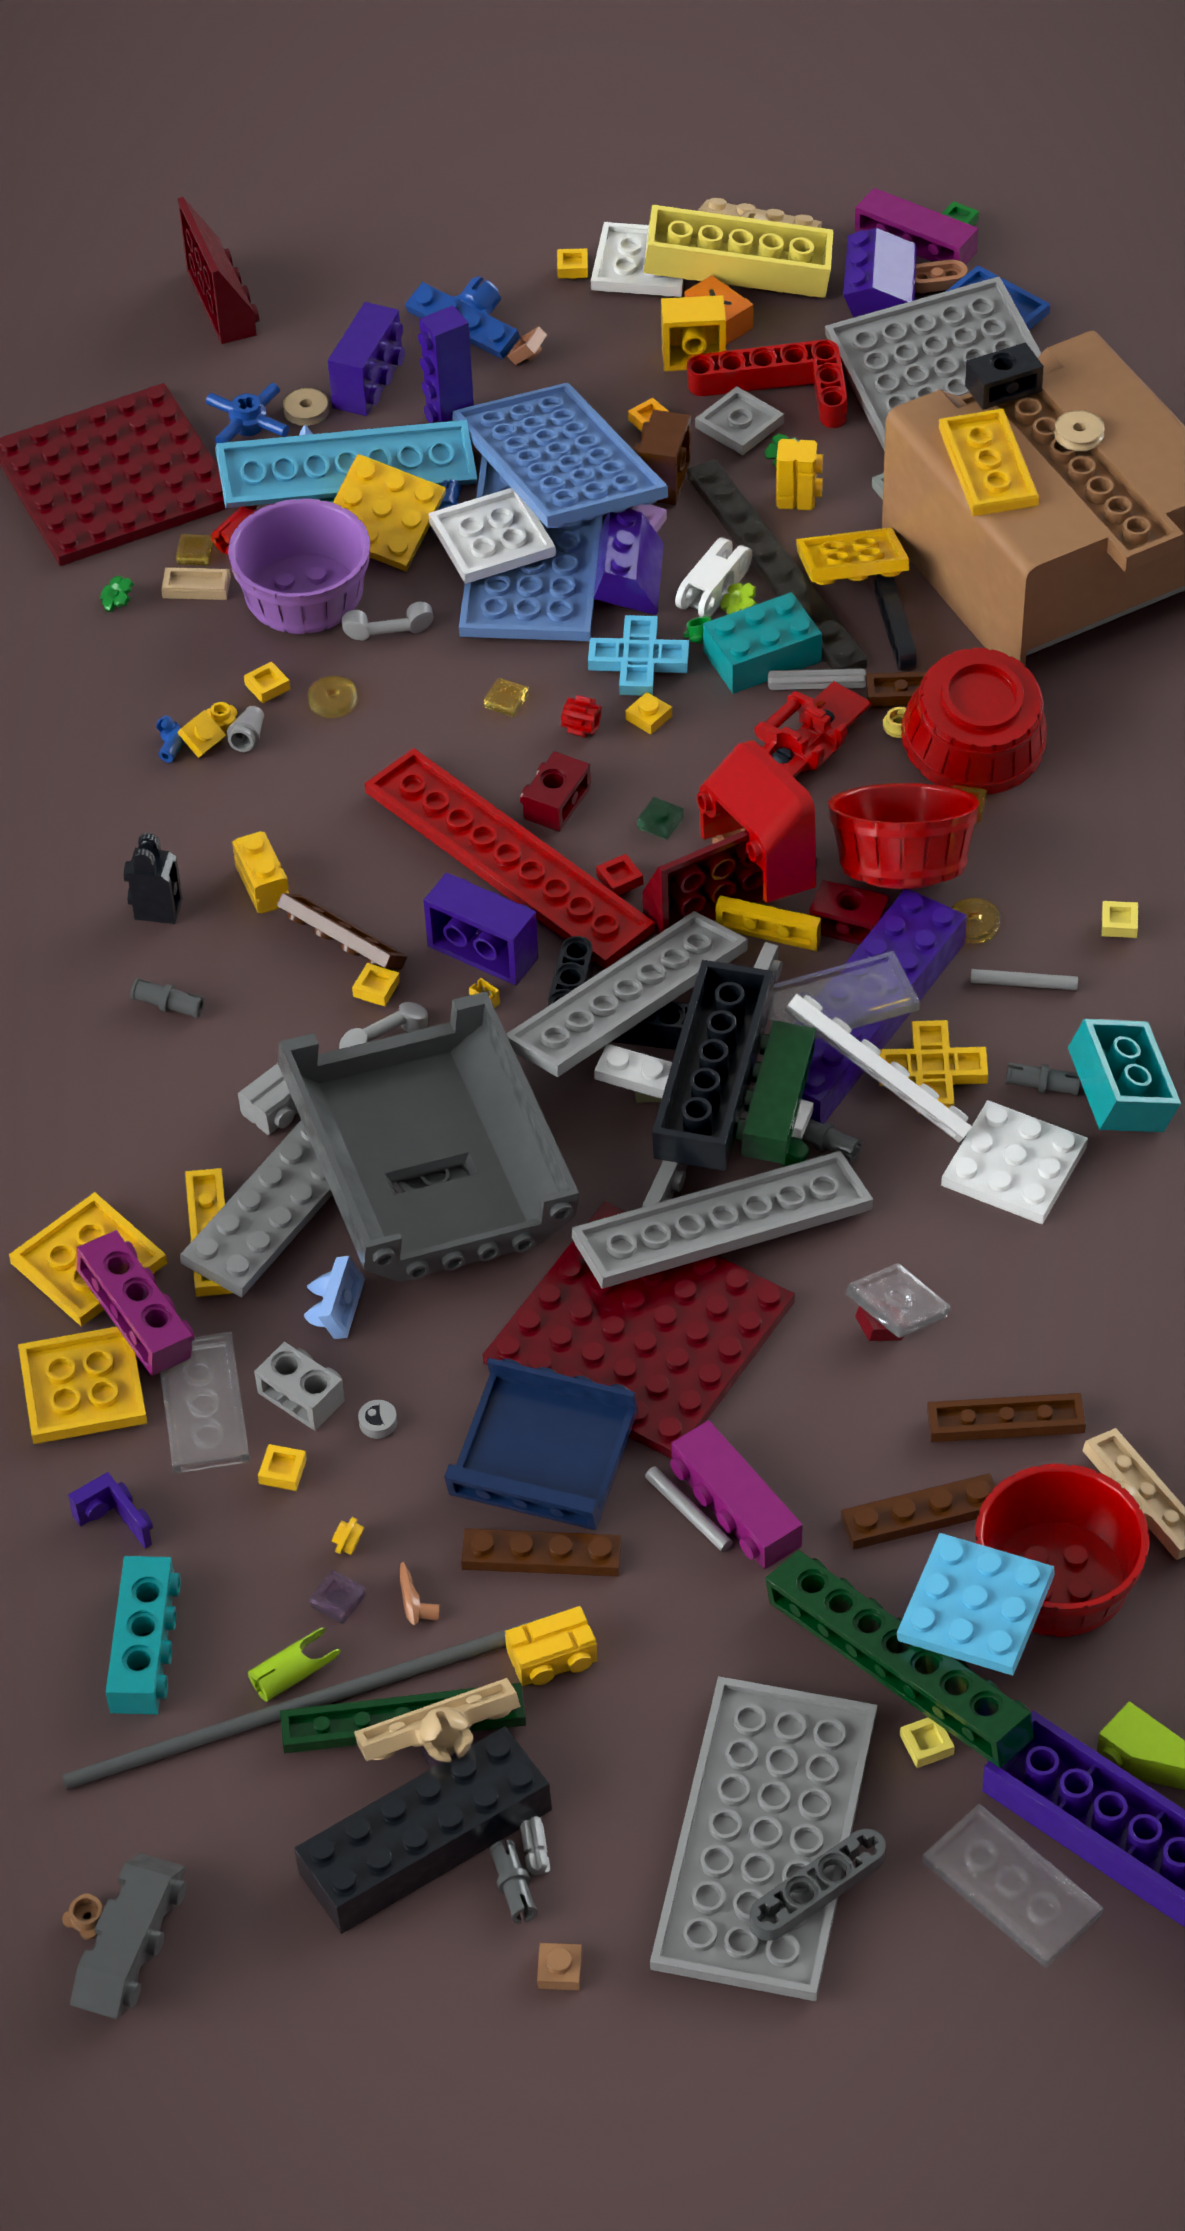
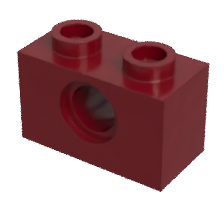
M553 751L546 763L542 762L540 764L536 777L531 784H527L522 790L520 803L523 804V818L560 832L591 788L590 764Z
M822 879L809 908V915L821 918L822 936L860 945L888 911L889 896Z

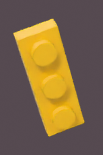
M719 896L716 904V923L738 934L817 951L821 941V918L773 906L743 901L737 898Z

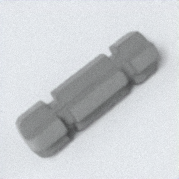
M538 1816L531 1817L530 1820L523 1821L520 1826L524 1852L528 1853L525 1856L526 1868L532 1875L546 1874L550 1871L549 1857H547L546 1853L548 1851L544 1826L541 1822L542 1816L540 1818Z

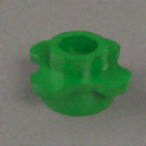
M701 616L686 623L687 630L683 632L684 638H690V642L695 644H703V623L711 621L712 618L710 616Z

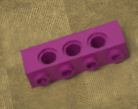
M115 1230L77 1247L76 1270L151 1376L191 1358L192 1341H194L195 1337L190 1324L186 1320L182 1321L177 1315L170 1296L166 1293L162 1294L159 1290L152 1271L148 1267L144 1268L141 1265L131 1242H125L118 1231Z

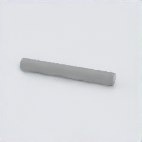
M972 969L971 983L1077 991L1078 976Z
M656 1466L647 1471L645 1478L721 1552H726L730 1549L733 1541Z

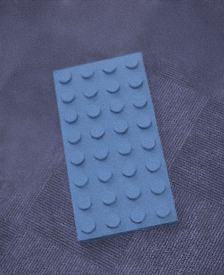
M568 382L452 411L453 421L467 420L471 443L547 528H561L567 523L578 520H592L598 515L610 512H623L629 507L641 504L650 505L657 500L668 498V486Z
M482 455L476 498L511 488ZM604 514L598 515L592 520H578L567 523L561 528H547L540 520L555 545L556 556L465 584L459 622V637L590 641L595 603L593 597L599 538Z

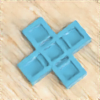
M625 615L623 638H590L588 671H620L619 695L642 696L646 692L653 695L654 672L688 673L689 640L657 639L658 616Z

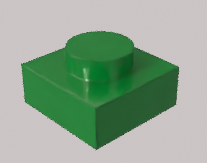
M954 201L941 213L972 226L979 221V211Z

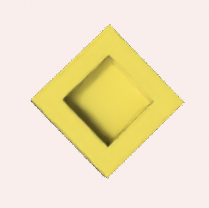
M1103 901L1102 936L1137 938L1138 902Z
M929 1717L900 1727V1737L916 1768L954 1755L955 1746L947 1731Z

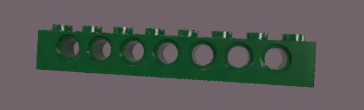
M798 1550L765 1577L771 1605L998 1768L1005 1765L1034 1739L1032 1714L1024 1703L1019 1700L1013 1701L1003 1694L994 1682L989 1679L984 1680L972 1672L962 1660L898 1641L897 1630L902 1618H895L885 1611L877 1600L862 1595L855 1590L854 1586L847 1579L838 1578L832 1574L820 1560L816 1558L811 1559Z

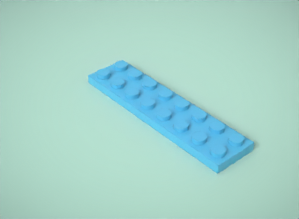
M467 420L217 443L215 447L225 508L274 504L291 499L335 498L357 454L438 485L447 480V486H449L450 479L456 480L460 485L476 484L478 479Z

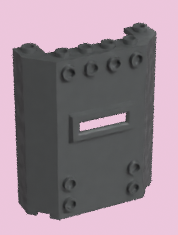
M487 991L452 999L449 1023L318 1054L319 1043L314 1033L279 1041L278 1065L364 1270L396 1282L408 1279H421L428 1274L443 1270H456L462 1265L478 1261H490L497 1256L512 1252H525L532 1247L539 1246L576 1215L579 1198L578 1189ZM463 1163L466 1164L470 1175L398 1194L395 1193L392 1183L442 1171L446 1168L462 1166Z

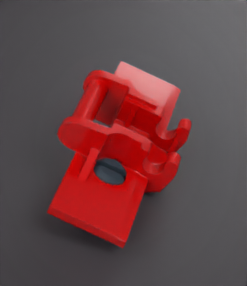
M835 681L814 699L800 692L793 691L788 696L787 702L766 722H760L755 726L754 732L761 741L766 743L762 748L795 778L800 772L804 774L807 770H816L842 746L847 736V728L871 706V702ZM796 711L799 712V722L802 723V726L797 731L786 726L783 729H778Z

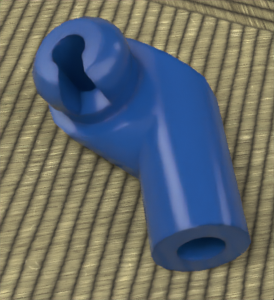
M163 716L156 723V728L160 731V736L164 741L158 756L164 762L171 763L185 742L177 733L181 729L179 724L173 721L170 716Z

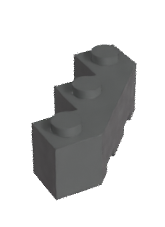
M142 1853L137 1854L124 1864L118 1877L119 1883H122L120 1894L115 1900L108 1899L95 1927V1932L97 1933L96 1944L92 1951L85 1949L78 1964L70 2005L114 2019H118L130 2008L136 2006L141 1994V1983L137 1982L140 1967L154 1956H158L163 1946L164 1932L160 1931L163 1916L176 1906H180L184 1900L187 1890V1882L183 1881L186 1866Z

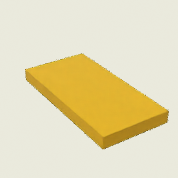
M1004 409L939 419L938 428L973 517L1039 506V495Z

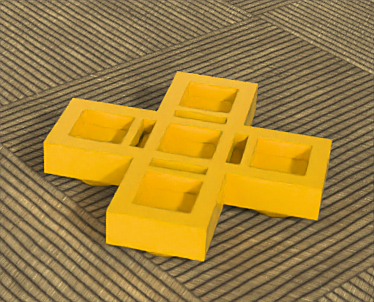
M948 1020L912 1021L913 1049H879L881 1051L879 1056L889 1064L895 1061L903 1066L910 1073L908 1078L919 1087L924 1083L937 1092L939 1095L937 1100L948 1109L951 1105L954 1106L953 1085L988 1084L986 1047L950 1048Z

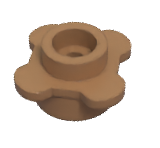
M82 1894L72 1901L69 1911L63 1914V1924L67 1928L73 1927L79 1931L83 1939L91 1940L97 1936L95 1927L105 1905L102 1906L100 1900L91 1894ZM87 1914H90V1915H91V1917H90L89 1919H84V1918H83L84 1915H87Z

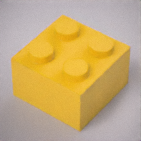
M723 295L661 299L664 371L687 370V361L694 355L726 351V317Z

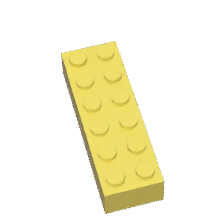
M652 205L643 273L703 281L712 275L727 285L825 298L831 272L833 230Z

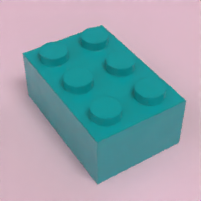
M790 592L703 623V652L729 690L734 694L767 682L768 673L771 670H801L820 663L822 660V633L794 594Z
M1084 1019L1067 1048L1099 1130L1164 1132L1180 1107L1181 1102L1149 1023L1147 1021Z

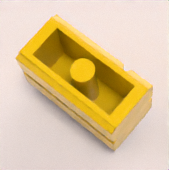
M781 439L778 442L776 469V506L778 509H793L796 507L797 510H812L815 508V498H822L823 478H817V473L822 474L823 454H817V443L815 440H800L797 442L796 439Z
M259 831L232 841L235 867L257 913L263 914L279 909L280 907L277 904L282 893L289 894L288 878L281 868V864L265 832Z
M581 1606L505 1631L507 1653L522 1686L531 1683L543 1685L550 1682L555 1675L569 1670L574 1673L582 1672L588 1669L593 1662L598 1661L596 1639Z

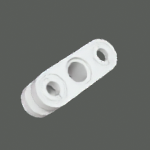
M723 537L717 539L680 584L675 599L676 606L683 610L689 606L698 609L700 617L712 616L721 605L720 602L723 595L729 594L728 587L733 583H739L748 571L752 560V550L746 546L739 545L732 553L733 544L730 540Z

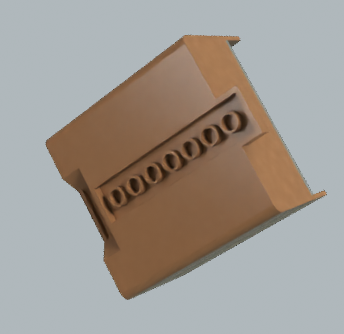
M1088 331L1052 345L1041 353L1038 359L1044 366L1042 392L982 410L970 393L956 396L940 389L894 407L886 417L884 473L872 477V488L883 500L882 528L892 527L909 560L985 648L1006 653L1009 657H1014L1024 665L1026 664V656L1185 590V425L1096 331ZM1004 409L1039 495V506L973 517L938 428L939 419ZM1073 410H1084L1094 413L1104 422V438L1101 444L1087 451L1066 449L1055 439L1054 431L1057 418Z

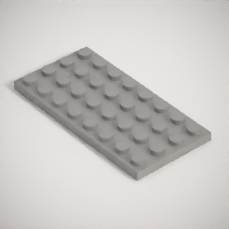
M718 1676L653 1946L650 1970L805 2000H817L838 1897L782 1937L771 1941L759 1939L753 1934L750 1929V1910L759 1898L852 1834L877 1716L876 1704ZM830 1865L823 1870L824 1876L829 1880L838 1881L843 1877L844 1869L841 1866ZM797 1888L790 1893L791 1899L799 1904L810 1902L814 1896L806 1888ZM780 1901V1910H782L785 1907L783 1905V1902ZM765 1913L762 1914L761 1923L768 1920L775 1924L776 1914L772 1917H768Z

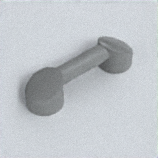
M415 602L407 608V618L368 623L367 615L363 611L351 610L342 616L341 622L343 631L347 636L363 641L372 635L410 631L413 634L421 633L431 625L434 616L430 604Z
M401 1003L399 1011L364 1029L354 1028L346 1032L341 1038L339 1049L369 1042L400 1025L407 1032L427 1028L429 1024L428 1012L417 1003Z

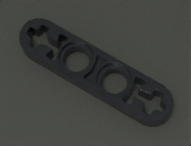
M881 574L873 575L876 600L898 670L916 668L915 645L894 577H884Z

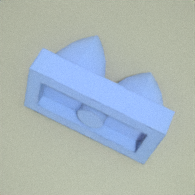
M350 1256L336 1257L332 1271L319 1276L307 1285V1288L312 1293L322 1296L323 1300L311 1307L304 1314V1317L312 1325L325 1327L334 1339L348 1337L365 1282V1277Z

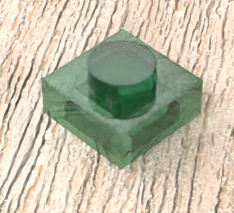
M653 797L637 818V828L668 840L684 818V808Z

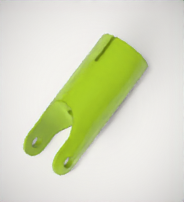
M325 1628L312 1632L248 1671V1676L254 1689L265 1702L270 1701L338 1657L341 1653L340 1649H335L322 1658L310 1659L302 1653L307 1645L325 1633Z

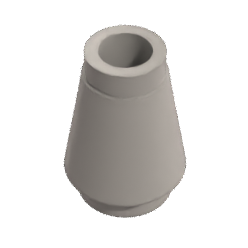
M247 707L229 726L227 730L228 742L233 749L239 752H247L258 745L264 719V713L259 707Z

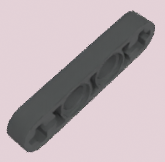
M873 1829L858 1830L759 1898L750 1910V1929L753 1934L759 1939L766 1941L782 1937L879 1869L886 1857V1842L883 1836ZM863 1845L867 1849L874 1846V1855L868 1852H863L859 1855L860 1846ZM856 1858V1867L854 1868L852 1860ZM830 1865H838L846 1871V1876L841 1880L832 1881L824 1876L823 1870ZM797 1888H806L814 1896L810 1902L799 1904L791 1899L790 1893ZM780 1901L783 1902V1905L785 1907L782 1910H780ZM765 1913L768 1917H772L776 1914V1923L772 1924L768 1920L761 1923V1915Z

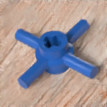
M271 383L258 396L241 394L235 397L233 401L214 393H209L206 398V404L228 413L230 424L215 437L216 444L230 442L237 434L254 436L260 433L262 429L286 437L289 433V426L267 417L265 406L279 394L280 388L278 385Z

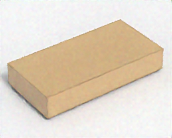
M165 567L161 589L162 598L227 600L231 578L230 569Z

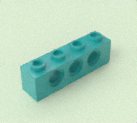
M124 1556L105 1692L110 1713L158 1715L160 1699L167 1698L168 1677L163 1675L164 1664L170 1665L172 1660V1641L168 1640V1632L176 1628L177 1613L176 1607L172 1606L173 1596L179 1597L181 1589L180 1573H174L171 1557ZM154 1599V1601L144 1602L146 1600ZM144 1633H151V1634H149V1635H147V1636H140L141 1634H144ZM147 1667L144 1670L135 1671L137 1668Z

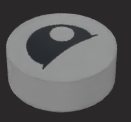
M372 1400L365 1403L359 1410V1427L366 1436L380 1439L389 1436L395 1431L397 1427L396 1409L391 1403L385 1400Z

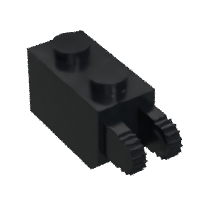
M141 833L138 839V848L135 847L131 861H126L124 866V881L129 883L128 905L133 907L135 920L175 924L183 901L177 856L170 851L161 850L159 837H156L153 833Z

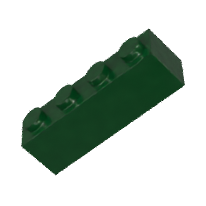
M773 1020L770 1034L763 1033L759 1051L760 1055H764L762 1062H755L752 1074V1083H756L755 1089H748L745 1098L744 1111L748 1112L747 1118H740L737 1127L736 1140L742 1141L741 1156L785 1164L815 1052L816 1028Z

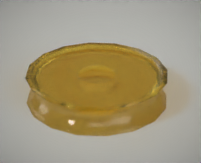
M341 676L320 678L308 689V704L311 710L325 718L344 716L357 705V689L354 683Z
M967 898L958 901L952 906V909L967 915L965 942H986L998 933L1000 929V912L990 901L981 898ZM970 919H977L979 921L971 922Z

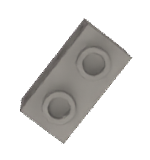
M285 1341L254 1371L258 1394L314 1431L345 1402L341 1376L330 1367L324 1368L315 1362L305 1350L295 1349Z

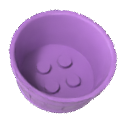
M318 499L284 500L255 511L253 515L251 514L238 525V529L236 528L232 534L228 548L232 572L241 586L250 611L259 621L267 626L269 625L270 628L293 634L323 631L326 628L329 629L341 623L342 616L346 612L356 609L363 594L365 572L369 564L370 538L362 521L358 520V517L348 509L342 508V506Z

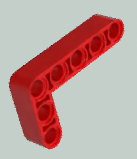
M823 339L694 355L687 361L688 389L693 395L711 396L727 394L736 386L744 391L814 383L821 424L828 428H838L847 421V392L839 347L834 341Z

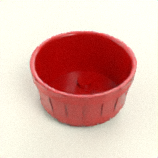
M967 648L944 656L926 672L920 686L910 698L902 719V743L905 751L908 752L907 755L917 770L921 771V774L933 783L960 789L976 796L989 793L997 794L1010 790L1011 787L1018 786L1038 768L1046 749L1047 725L1043 713V695L1039 684L1029 669L1025 668L1024 664L1001 651L988 650V648H971L968 650Z
M921 783L868 785L845 790L832 796L828 801L829 819L833 825L839 852V864L844 874L852 879L864 881L873 886L891 889L924 888L960 876L968 863L969 847L974 825L978 819L979 800L974 795L960 789Z
M1059 1463L1043 1464L1040 1467L1033 1466L1014 1473V1476L1007 1477L992 1490V1494L989 1493L979 1510L975 1525L976 1544L1054 1566V1578L1031 1631L1045 1636L1071 1637L1076 1634L1081 1635L1091 1632L1111 1620L1120 1611L1126 1602L1130 1590L1140 1578L1150 1545L1149 1534H1147L1149 1531L1147 1521L1134 1497L1125 1488H1121V1485L1112 1478L1100 1472L1096 1473V1470L1073 1464L1071 1466Z

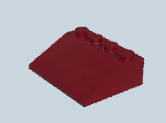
M184 197L178 198L187 272L221 344L257 336L255 323L260 321L256 305L250 304L251 300L247 286H241L242 281L238 267H232L233 261L229 249L223 248L217 235Z
M746 830L657 868L642 891L643 914L655 922V932L657 935L693 911L713 921L716 920V904L720 895L752 903L763 900V870L748 857L746 844L749 842V833Z

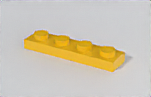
M222 1168L185 1171L191 1242L225 1205ZM194 1271L196 1297L232 1293Z

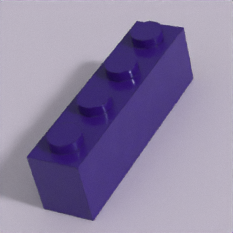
M452 305L420 318L421 333L418 334V340L422 347L420 365L424 372V382H422V389L426 397L424 414L429 423L453 421L452 411L474 406L469 323Z

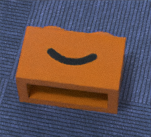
M709 276L684 292L685 297L723 295L726 317V345L753 329V304L714 276Z

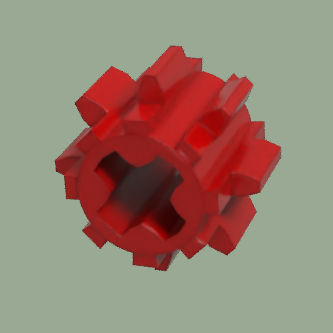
M576 695V699L569 697L563 706L561 727L568 728L567 733L584 738L587 737V734L595 735L602 718V706L596 705L595 699Z

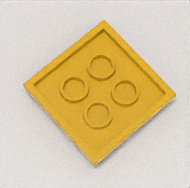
M357 454L333 503L354 513L358 520H361L365 525L370 538L369 558L407 572L430 527L429 513L439 509L446 495V487Z
M892 527L796 539L797 553L811 582H816L820 585L833 584L837 579L849 578L852 581H861L867 579L869 575L881 574L884 577H894L902 571H909V558Z
M95 1192L9 1254L11 1264L81 1327L104 1311V1308L76 1270L78 1246L117 1230L125 1242L129 1241L134 1246L141 1265L144 1268L148 1267L153 1274L167 1264V1257L161 1249Z
M117 1327L18 1344L33 1444L147 1424L136 1353Z

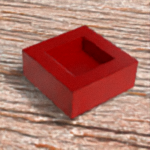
M627 854L596 866V876L618 896L644 885L643 874Z

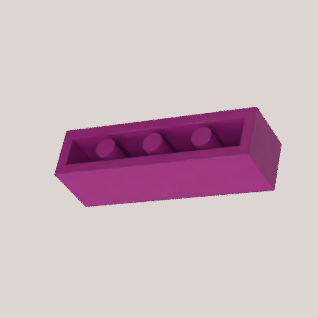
M873 188L855 207V232L874 228L881 229L915 243L917 256L931 262L958 260L966 265L977 253V227L877 188Z
M710 1420L671 1443L672 1460L670 1461V1466L676 1477L681 1481L685 1479L693 1488L694 1495L699 1503L704 1507L709 1506L716 1514L721 1528L726 1533H733L739 1540L744 1554L749 1559L753 1560L755 1558L765 1570L802 1547L803 1524Z

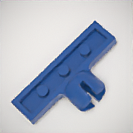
M480 276L472 278L456 297L450 296L422 282L405 303L407 311L419 318L453 305L469 323L470 343L502 360L520 338L517 329L490 316L501 301V296L498 293V289L490 281L485 280L480 285L484 279Z

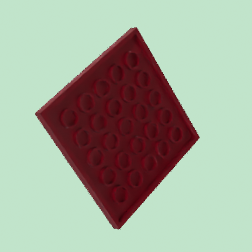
M165 383L151 386L147 389L0 438V466L60 566L228 509L225 508L219 468Z
M604 1201L587 1223L627 1211ZM572 1241L482 1354L483 1363L487 1365L488 1358L497 1360L506 1358L517 1361L526 1367L535 1369L546 1367L560 1375L569 1377L579 1375L587 1377L595 1383L607 1386L612 1384L625 1386L630 1391L635 1392L638 1412L629 1438L672 1459L671 1443L707 1421L795 1303V1293L717 1255L602 1289L576 1244Z

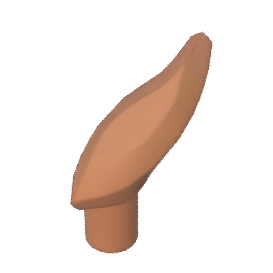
M402 1562L400 1564V1582L407 1619L413 1625H416L419 1619L438 1620L439 1604L420 1603V1597L414 1587L411 1574L405 1562Z

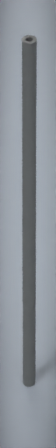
M560 1612L62 1774L65 1788L69 1790L281 1720L280 1710L327 1705L506 1646V1630Z

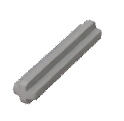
M863 668L771 670L768 673V687L770 690L825 689L833 681L847 689L864 688L866 686V671Z

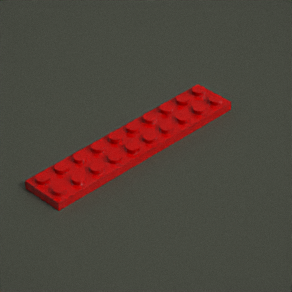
M415 748L364 783L366 794L510 900L526 905L531 910L536 911V919L566 940L573 936L587 938L592 944L593 961L604 969L611 966L655 932V922Z

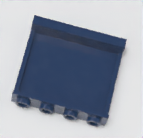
M488 1358L487 1365L490 1375L457 1464H449L444 1476L449 1495L596 1531L638 1412L635 1392L619 1384L607 1386L595 1383L584 1376L569 1377L560 1375L546 1367L535 1369L522 1366L512 1359L497 1360Z

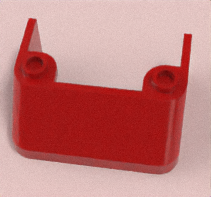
M751 739L738 743L700 786V791L697 794V804L700 809L701 838L706 840L744 828L749 833V842L746 844L748 857L763 870V900L766 903L815 888V806L810 793L755 740Z

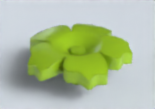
M733 583L728 587L729 594L723 595L720 602L721 609L723 611L726 610L727 614H731L756 605L757 603L752 599L756 596V587L750 583L744 586L741 583Z

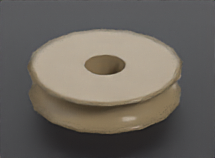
M314 388L294 390L283 400L286 419L300 426L318 424L326 419L330 411L327 395L321 390Z
M1084 410L1066 412L1057 418L1054 431L1055 439L1061 446L1069 450L1087 451L1096 448L1104 438V422L1092 412Z

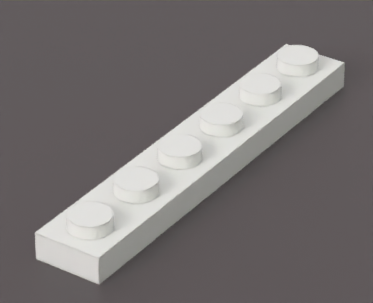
M796 994L785 1010L804 1026L816 1028V1035L960 1143L972 1126L967 1123L969 1118L965 1113L952 1105L948 1109L937 1100L939 1095L932 1088L924 1083L919 1087L908 1078L910 1073L903 1066L895 1061L889 1064L879 1056L881 1051L874 1044L866 1039L860 1042L850 1034L852 1029L845 1022L837 1017L831 1020L820 1012L823 1007L816 1000L808 995L802 998Z
M607 1044L594 1070V1079L662 1099L672 1062ZM749 1086V1090L755 1089V1086ZM805 1100L801 1101L792 1137L802 1139L813 1113L814 1103ZM743 1108L741 1118L746 1119L748 1112L744 1111Z

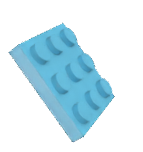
M939 1533L897 1630V1639L906 1644L1013 1676L1054 1578V1566Z

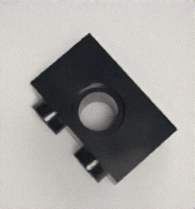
M1025 342L967 360L965 387L981 409L985 410L1042 392L1044 366Z

